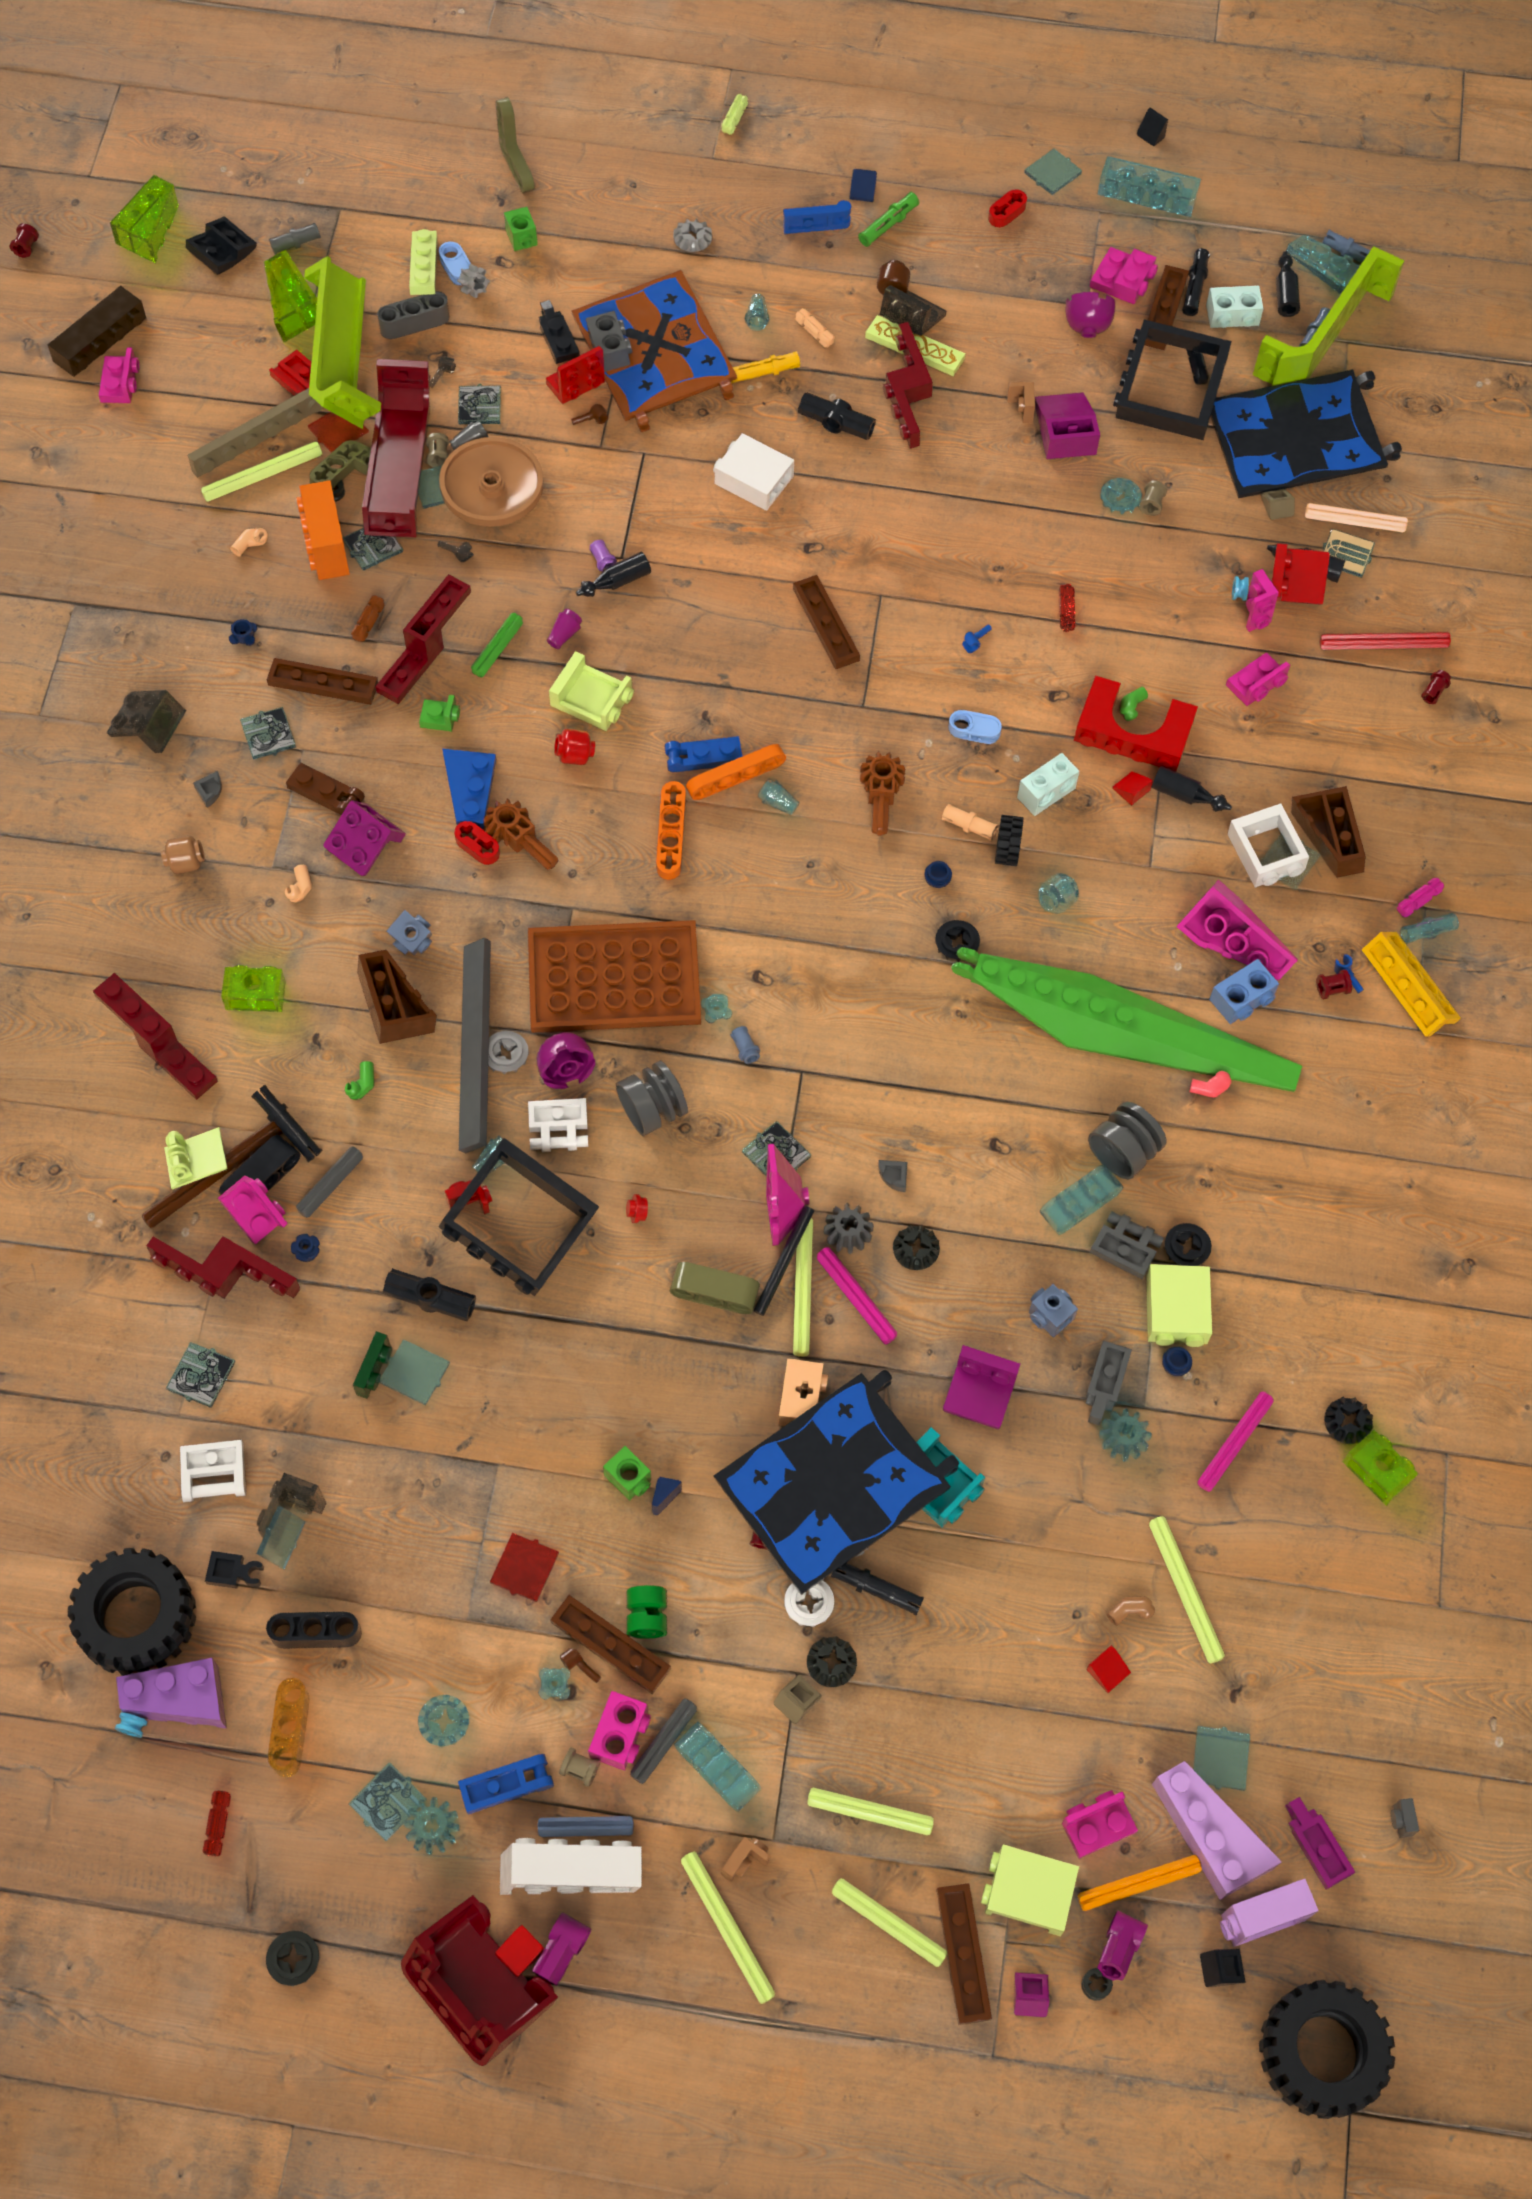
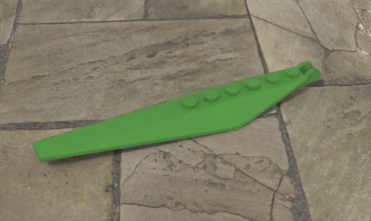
M961 947L957 951L958 958L974 964L976 967L974 969L971 965L955 962L951 967L955 974L981 985L1066 1047L1215 1076L1219 1071H1225L1230 1075L1231 1080L1291 1092L1296 1090L1302 1069L1301 1065L1095 975L982 953L979 955L975 950Z

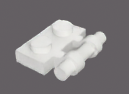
M586 1098L528 1101L530 1132H541V1138H530V1150L542 1149V1152H551V1149L568 1148V1151L577 1150V1147H588V1135L576 1136V1130L588 1129ZM567 1130L566 1137H550V1131Z

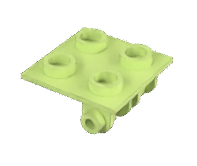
M219 1127L186 1140L177 1131H171L166 1136L167 1147H164L172 1190L228 1169Z

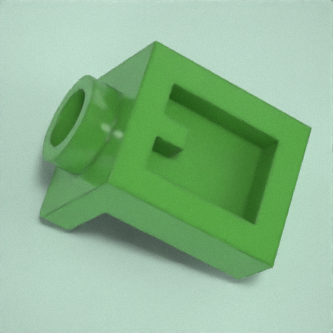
M449 695L447 702L424 699L419 720L420 728L452 732L454 721L458 722L460 716V706L456 705L455 695Z

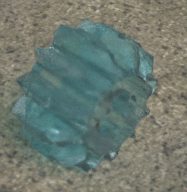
M1126 1408L1123 1409L1121 1416L1116 1411H1113L1110 1419L1103 1420L1102 1426L1104 1429L1100 1430L1099 1438L1105 1440L1102 1444L1103 1449L1112 1448L1111 1458H1115L1117 1453L1121 1454L1122 1461L1125 1462L1128 1460L1129 1454L1134 1459H1138L1141 1455L1140 1451H1147L1149 1445L1146 1441L1151 1439L1152 1433L1146 1431L1149 1425L1148 1421H1138L1140 1417L1139 1412H1136L1131 1417Z
M432 1797L430 1807H427L422 1799L418 1802L421 1808L419 1812L413 1808H410L408 1811L415 1820L404 1821L405 1828L411 1830L407 1833L406 1839L408 1841L416 1840L414 1844L416 1851H420L426 1844L427 1855H432L434 1845H437L439 1851L443 1853L446 1851L443 1844L445 1840L450 1844H454L456 1841L449 1832L460 1831L459 1824L453 1823L458 1818V1814L456 1811L448 1812L450 1808L448 1801L443 1802L438 1808V1799L436 1797ZM433 1819H436L439 1828L435 1832L431 1829V1833H427L428 1830L425 1824L429 1820L433 1823Z

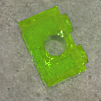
M245 965L225 967L221 994L225 1009L282 1012L286 985L283 971L273 966H264L263 968H249ZM253 985H259L255 989H249Z
M1375 1430L1358 1443L1342 1461L1386 1506L1406 1489L1418 1475L1413 1463L1408 1458L1401 1457L1393 1449L1390 1440L1382 1434L1379 1435ZM1376 1461L1384 1462L1388 1466L1389 1471L1379 1469Z

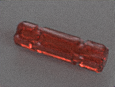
M1068 583L1059 587L1060 628L1064 632L1073 631L1076 627L1074 619L1075 599H1073L1075 590Z
M219 1790L212 1793L211 1804L213 1808L209 1810L205 1833L208 1838L204 1840L202 1850L206 1856L217 1857L221 1855L223 1846L221 1839L224 1838L228 1817L226 1807H229L231 1799L229 1792Z

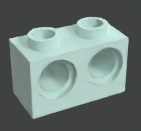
M1259 286L1210 288L1206 303L1210 328L1259 326L1264 309Z
M1061 753L1020 780L1017 798L1036 816L1076 789L1080 771Z

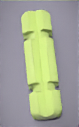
M736 95L722 123L723 133H728L729 135L734 133L735 126L738 125L744 113L743 110L748 105V97L746 95Z

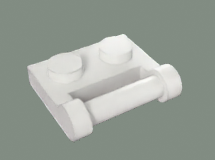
M242 1440L180 1446L181 1493L183 1502H193L194 1498L235 1494L236 1497L246 1496L244 1443ZM234 1474V1482L193 1486L192 1478Z

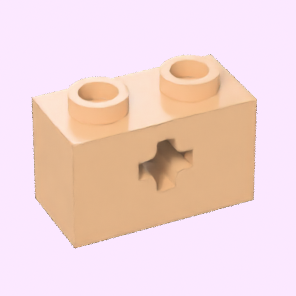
M787 1359L778 1425L786 1426L819 1403L820 1392L826 1393L828 1375L822 1374L823 1363ZM802 1391L807 1392L806 1399L800 1398Z

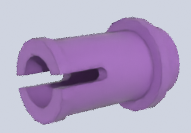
M596 540L591 543L589 550L597 561L596 565L599 571L603 572L604 568L617 562L614 555H611L603 540Z

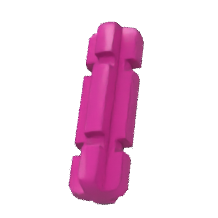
M1439 878L1431 879L1427 882L1428 885H1423L1409 895V899H1404L1398 904V913L1402 917L1410 916L1414 913L1413 910H1418L1433 899L1432 896H1437L1443 891V882Z

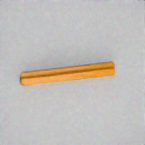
M1192 1855L1080 1892L1078 1894V1902L1081 1909L1087 1911L1198 1874L1202 1871V1866L1198 1856Z

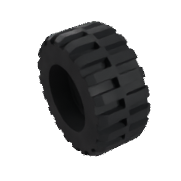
M124 1548L122 1555L112 1551L106 1554L107 1560L102 1563L96 1559L90 1564L92 1568L90 1573L87 1575L82 1572L77 1581L81 1585L79 1589L73 1588L69 1597L73 1601V1605L68 1606L67 1616L72 1621L69 1627L71 1634L77 1640L76 1643L96 1665L99 1664L110 1673L118 1671L122 1676L133 1674V1671L138 1673L149 1671L150 1667L154 1665L158 1669L168 1665L165 1659L170 1655L176 1658L182 1652L179 1645L182 1642L188 1643L192 1635L189 1627L195 1626L196 1615L193 1612V1609L196 1608L195 1598L191 1594L192 1589L175 1564H171L167 1557L162 1554L156 1556L152 1550L145 1548L140 1553H137L134 1548ZM138 1586L154 1589L160 1597L161 1607L156 1620L146 1631L128 1638L115 1637L107 1631L104 1623L106 1610L119 1593Z
M1317 1980L1311 1984L1305 1983L1283 1996L1268 2012L1269 2017L1263 2022L1261 2032L1264 2033L1263 2039L1259 2041V2052L1264 2054V2061L1261 2062L1264 2072H1269L1272 2079L1269 2084L1273 2090H1279L1284 2095L1282 2100L1289 2106L1294 2104L1299 2107L1300 2113L1308 2116L1314 2114L1321 2119L1341 2118L1366 2108L1368 2104L1374 2102L1381 2095L1380 2091L1387 2087L1391 2079L1388 2075L1389 2070L1394 2068L1395 2057L1391 2056V2048L1395 2047L1394 2037L1387 2035L1386 2028L1390 2025L1386 2017L1380 2018L1377 2014L1378 2005L1372 1999L1367 2002L1362 1998L1364 1992L1356 1987L1350 1990L1345 1988V1983L1339 1981L1327 1983L1326 1980ZM1322 2016L1331 2018L1340 2023L1350 2034L1355 2046L1356 2060L1354 2069L1345 2079L1338 2082H1324L1314 2077L1303 2065L1298 2054L1297 2036L1301 2027L1312 2018Z

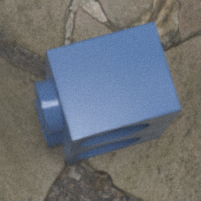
M1257 959L1214 986L1209 1000L1228 1023L1232 1024L1238 1019L1243 1021L1248 1018L1258 1006L1262 1005V1007L1270 1004L1276 997L1275 992L1279 983ZM1252 985H1258L1262 989L1254 988ZM1230 999H1237L1240 1003H1234Z

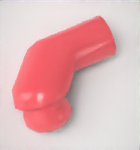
M1219 1071L1207 1082L1192 1079L1189 1092L1215 1098L1226 1091L1231 1085L1230 1075L1225 1071Z

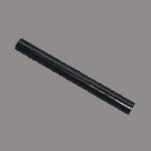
M808 1206L803 1207L753 1310L755 1313L761 1316L765 1315L814 1213L812 1208Z

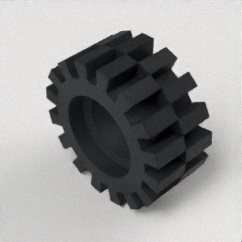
M1001 815L995 864L1017 867L1024 817Z

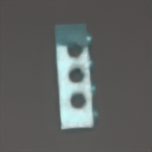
M1107 156L1100 177L1097 195L1191 217L1201 179Z

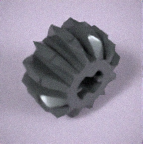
M846 1203L843 1211L835 1206L833 1208V1215L828 1214L826 1216L825 1222L827 1225L824 1226L823 1231L825 1235H829L827 1237L829 1245L837 1243V1252L846 1247L847 1252L851 1254L853 1253L854 1246L862 1251L864 1249V1242L869 1243L872 1239L870 1232L873 1231L874 1224L868 1222L870 1220L869 1212L860 1214V1205L851 1210L850 1205Z

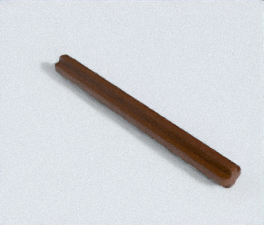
M274 1121L268 1122L225 1154L228 1169L177 1188L142 1214L144 1222L150 1228L155 1227L251 1157L271 1137L281 1135L283 1132Z

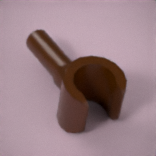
M595 404L590 409V412L573 418L571 421L575 425L595 419L598 424H603L608 420L607 411L602 405Z
M569 1649L561 1655L560 1660L568 1670L577 1665L595 1683L602 1678L583 1661L582 1656L576 1649Z

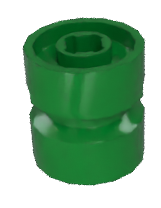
M643 1585L627 1589L626 1608L631 1611V1614L626 1617V1635L638 1639H655L666 1636L667 1616L663 1613L667 1608L666 1588Z

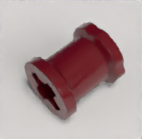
M22 223L18 225L16 229L17 236L15 240L11 241L9 247L15 255L26 258L30 257L32 253L31 246L33 242L37 241L39 233L33 226Z
M1346 969L1340 970L1338 974L1329 976L1320 974L1316 978L1317 990L1323 1000L1328 999L1329 995L1338 993L1347 995L1352 992V981Z

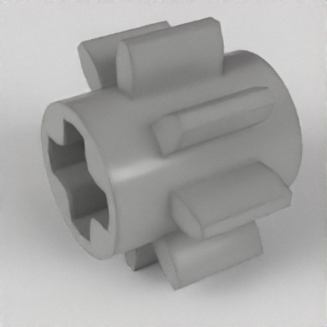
M470 264L469 269H461L460 278L457 280L463 286L461 292L467 295L470 294L477 298L478 293H486L487 285L490 282L484 276L486 270L481 267L478 268L473 264Z

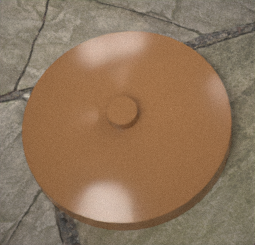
M484 437L459 446L446 458L440 471V491L444 503L458 518L478 526H502L520 520L534 509L543 492V473L536 456L524 445L506 438Z

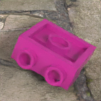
M1110 247L1093 275L1090 287L1135 304L1139 296L1143 297L1149 284L1148 280H1153L1157 273L1158 265L1155 264L1157 257L1137 249H1133L1130 255Z

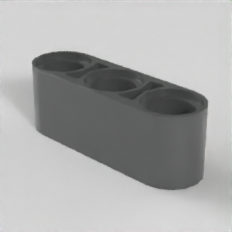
M435 291V294L419 295L385 305L377 313L380 333L386 339H396L446 324L450 318L447 296L439 291Z

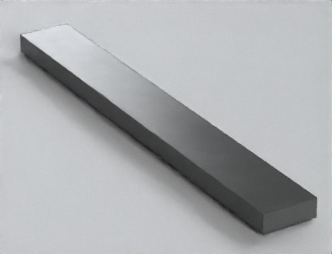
M486 938L464 946L459 1151L465 1154L487 1146L491 941Z

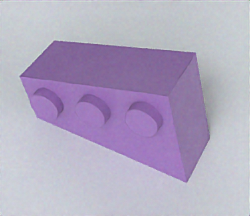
M213 1658L116 1677L119 1707L123 1713H129L148 1720L165 1722L168 1720L185 1722L191 1725L202 1724L226 1728L219 1667Z

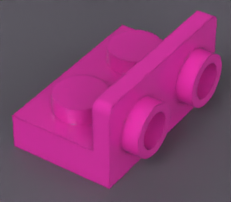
M127 347L125 356L104 357L99 389L101 403H131L132 393H136L137 389L135 373H139L140 369L139 358L134 356L132 348Z
M1263 569L1253 573L1246 600V607L1249 611L1246 628L1249 632L1255 629H1263L1271 623L1279 593Z
M1266 652L1228 678L1226 686L1248 706L1255 700L1257 702L1261 701L1274 687H1281L1288 679L1287 674L1290 664L1286 661L1279 665Z
M243 1176L217 1199L249 1240L257 1244L277 1226L284 1228L288 1224L282 1217L286 1213L276 1201L271 1202L266 1196L268 1189L258 1178L254 1180Z
M1110 1790L1096 1797L1097 1803L1089 1807H1085L1084 1803L1066 1811L1068 1816L1064 1818L1062 1825L1078 1859L1137 1833L1136 1825L1124 1803L1126 1797L1123 1791L1114 1795L1113 1791Z

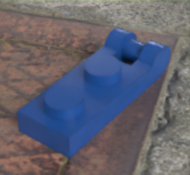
M842 200L837 205L783 209L784 234L846 229L850 226L851 203Z
M739 736L684 743L670 741L664 746L665 753L669 756L667 767L670 772L716 768L742 757ZM687 755V758L682 759L680 756Z
M545 1754L535 1755L458 1781L467 1814L469 1815L534 1792L552 1788L554 1782L552 1776L548 1775L545 1766L548 1763ZM533 1770L535 1779L526 1782L523 1772Z

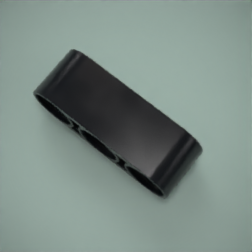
M275 1135L222 1183L219 1194L222 1195L243 1176L254 1180L258 1178L269 1191L298 1163L301 1154L280 1135Z
M350 1612L278 1613L270 1617L266 1625L267 1634L273 1644L283 1649L351 1647L359 1642L362 1635L358 1620ZM347 1623L354 1625L350 1634L345 1636L338 1634L339 1628ZM314 1624L322 1626L320 1633L316 1636H308L306 1634L310 1626ZM281 1625L290 1626V1631L287 1635L283 1637L275 1636L278 1627Z

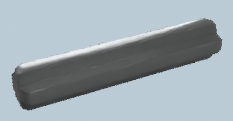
M350 1147L296 1205L297 1211L306 1218L310 1217L363 1159L362 1153L357 1148Z
M686 1698L681 1701L631 1770L630 1774L634 1780L641 1784L646 1782L697 1712V1706Z

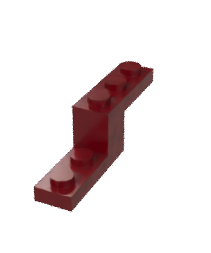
M908 322L899 324L898 335L895 336L898 350H903L905 355L903 356L905 368L886 373V384H883V391L886 399H890L892 402L891 411L894 419H898L900 422L899 431L902 440H907L911 449L920 446V430L909 404L932 397L933 382Z
M449 574L403 629L406 649L375 686L378 694L397 704L403 700L444 649L441 629L471 593L470 585Z
M113 973L93 990L95 997L133 1031L139 1047L196 1100L218 1082L216 1076L178 1042L172 1025L116 973Z
M154 1236L146 1245L151 1254L150 1259L161 1268L168 1266L174 1269V1273L185 1282L192 1280L198 1283L199 1288L212 1297L217 1294L225 1299L243 1273L253 1281L259 1282L262 1280L269 1284V1288L280 1296L286 1294L294 1299L300 1291L297 1278L222 1236L203 1264Z

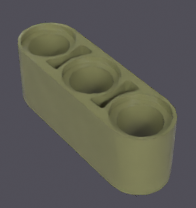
M679 1262L669 1292L680 1299L740 1314H751L760 1283L746 1276L689 1262Z

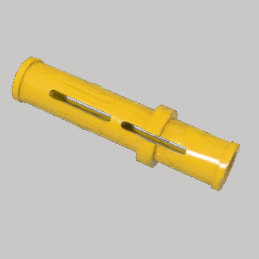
M797 351L780 356L770 355L768 359L733 367L737 379L731 381V384L764 375L773 374L775 376L785 370L800 368L799 355Z

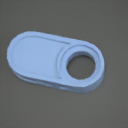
M445 242L439 247L440 262L450 280L456 285H461V283L457 282L460 278L461 269H469L471 263L458 243ZM448 252L457 253V255L452 258H448L445 256V254Z
M958 710L950 716L949 731L956 738L992 744L999 740L1002 724L998 718L992 715ZM957 720H965L969 726L960 729L954 723Z

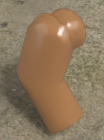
M1130 1596L1123 1598L1107 1613V1617L1114 1625L1118 1626L1130 1614H1139L1141 1618L1149 1619L1154 1615L1155 1608L1152 1605V1601L1146 1596Z

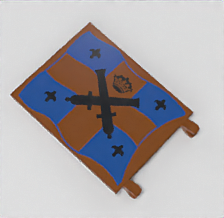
M682 270L572 310V315L590 350L593 349L589 337L586 318L615 310L617 319L623 320L626 335H623L624 339L629 338L633 352L628 354L630 365L604 372V377L625 421L635 418L641 432L650 430L649 419L646 413L719 386L724 400L734 398L731 381L736 380L737 375Z

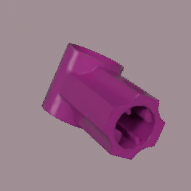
M1119 1910L1116 1911L1106 1934L1108 1940L1097 1966L1102 1976L1112 1981L1124 1980L1133 1955L1138 1951L1148 1927L1147 1924Z
M562 1912L548 1936L549 1942L532 1972L557 1987L574 1955L577 1956L585 1945L591 1928Z

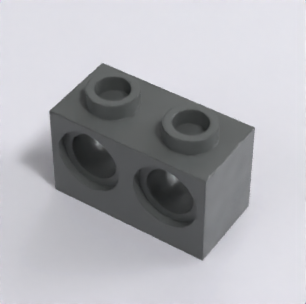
M615 310L586 318L593 349L598 346L603 349L604 372L630 365L628 354L633 353L629 338L624 339L623 335H626L623 320L617 319Z

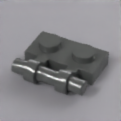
M1111 1211L1107 1222L1115 1225L1116 1228L1114 1230L1103 1225L1091 1247L1090 1253L1143 1279L1157 1252L1147 1247V1245L1150 1243L1160 1248L1164 1237L1154 1233L1155 1229L1149 1226L1144 1228L1132 1222L1131 1217L1125 1214L1121 1216ZM1126 1231L1140 1238L1139 1242L1123 1235Z

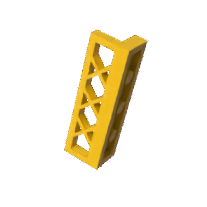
M1380 932L1362 949L1363 953L1425 1037H1431L1443 1025L1455 1024L1461 1019L1397 932Z

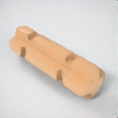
M802 308L796 313V321L801 326H804L803 328L816 340L820 339L819 343L825 348L834 343V335L829 330H826L827 328L814 316H811V313L806 309Z

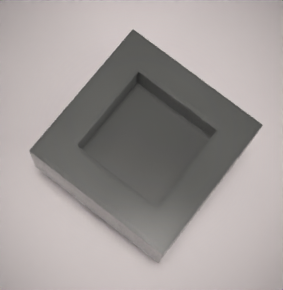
M1413 1798L1400 1799L1393 1805L1391 1810L1392 1826L1394 1829H1398L1399 1838L1412 1837L1420 1831Z

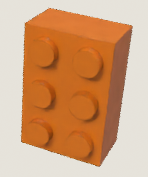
M331 481L300 485L301 497H296L311 571L317 570L319 580L350 575Z

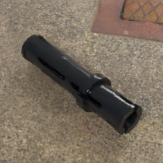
M1199 248L1195 251L1193 265L1189 268L1188 276L1190 279L1182 308L1183 313L1188 316H1195L1198 313L1204 280L1208 276L1207 265L1210 254L1204 248Z
M263 1085L259 1089L266 1099L258 1091L251 1097L268 1114L267 1119L270 1122L274 1121L306 1158V1161L308 1163L311 1162L323 1150L318 1147L290 1115L286 1104H281L267 1086Z
M848 1563L831 1575L832 1578L856 1587L855 1591L859 1593L865 1591L911 1612L915 1616L924 1599L923 1596L916 1595L870 1574L871 1570L865 1568L863 1571Z

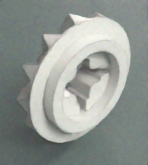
M822 1580L808 1590L812 1600L818 1601V1603L814 1604L810 1614L807 1606L800 1604V1602L805 1601L806 1592L801 1595L792 1583L788 1587L784 1598V1607L789 1618L793 1619L800 1626L814 1627L825 1622L834 1608V1595L828 1584Z

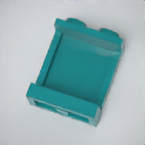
M931 1427L916 1443L934 1466L937 1467L947 1457L954 1454L939 1441L940 1435ZM958 1458L959 1465L957 1471L944 1478L951 1488L922 1509L940 1527H943L948 1521L952 1524L957 1521L964 1512L962 1507L969 1500L975 1502L985 1490L982 1487L985 1476L982 1473L977 1476Z

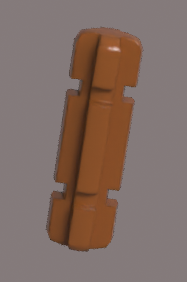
M376 595L370 598L367 603L369 605L365 607L357 621L358 625H355L351 632L352 638L355 641L364 642L366 640L367 632L371 631L379 616L378 613L385 606L383 598Z

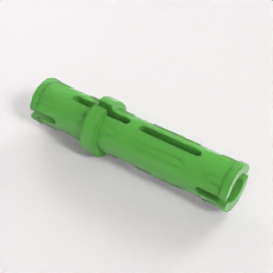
M909 192L898 203L891 204L886 213L858 234L860 242L868 247L894 224L902 222L906 218V214L919 205L920 202L916 194ZM902 208V210L899 213L893 216L898 210ZM885 222V224L876 231V229Z

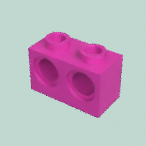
M611 1691L588 1750L589 1758L598 1759L602 1763L624 1771L628 1762L634 1764L640 1745L636 1744L640 1732L646 1733L651 1719V1715L647 1714V1704ZM630 1710L635 1713L636 1718L633 1722L624 1724L619 1721L618 1716L621 1712ZM611 1741H621L625 1745L624 1749L618 1754L608 1752L606 1748Z

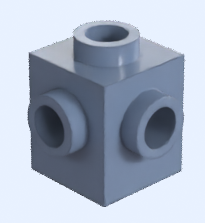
M406 910L401 913L387 930V933L396 940L393 945L404 955L410 952L415 956L418 951L422 954L432 943V940L429 939L432 933L428 930L431 925L420 915L414 918ZM410 932H416L413 938H408Z
M1054 1284L1046 1290L1044 1288L1039 1289L1030 1299L1032 1303L1029 1314L1032 1322L1038 1328H1044L1053 1338L1075 1320L1078 1308L1072 1303L1070 1295L1063 1289L1059 1290Z

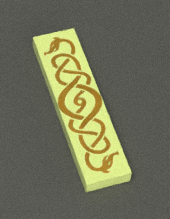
M877 315L867 329L865 338L904 355L903 350H898L895 336L898 335L899 324ZM912 330L925 364L954 376L965 360V353Z

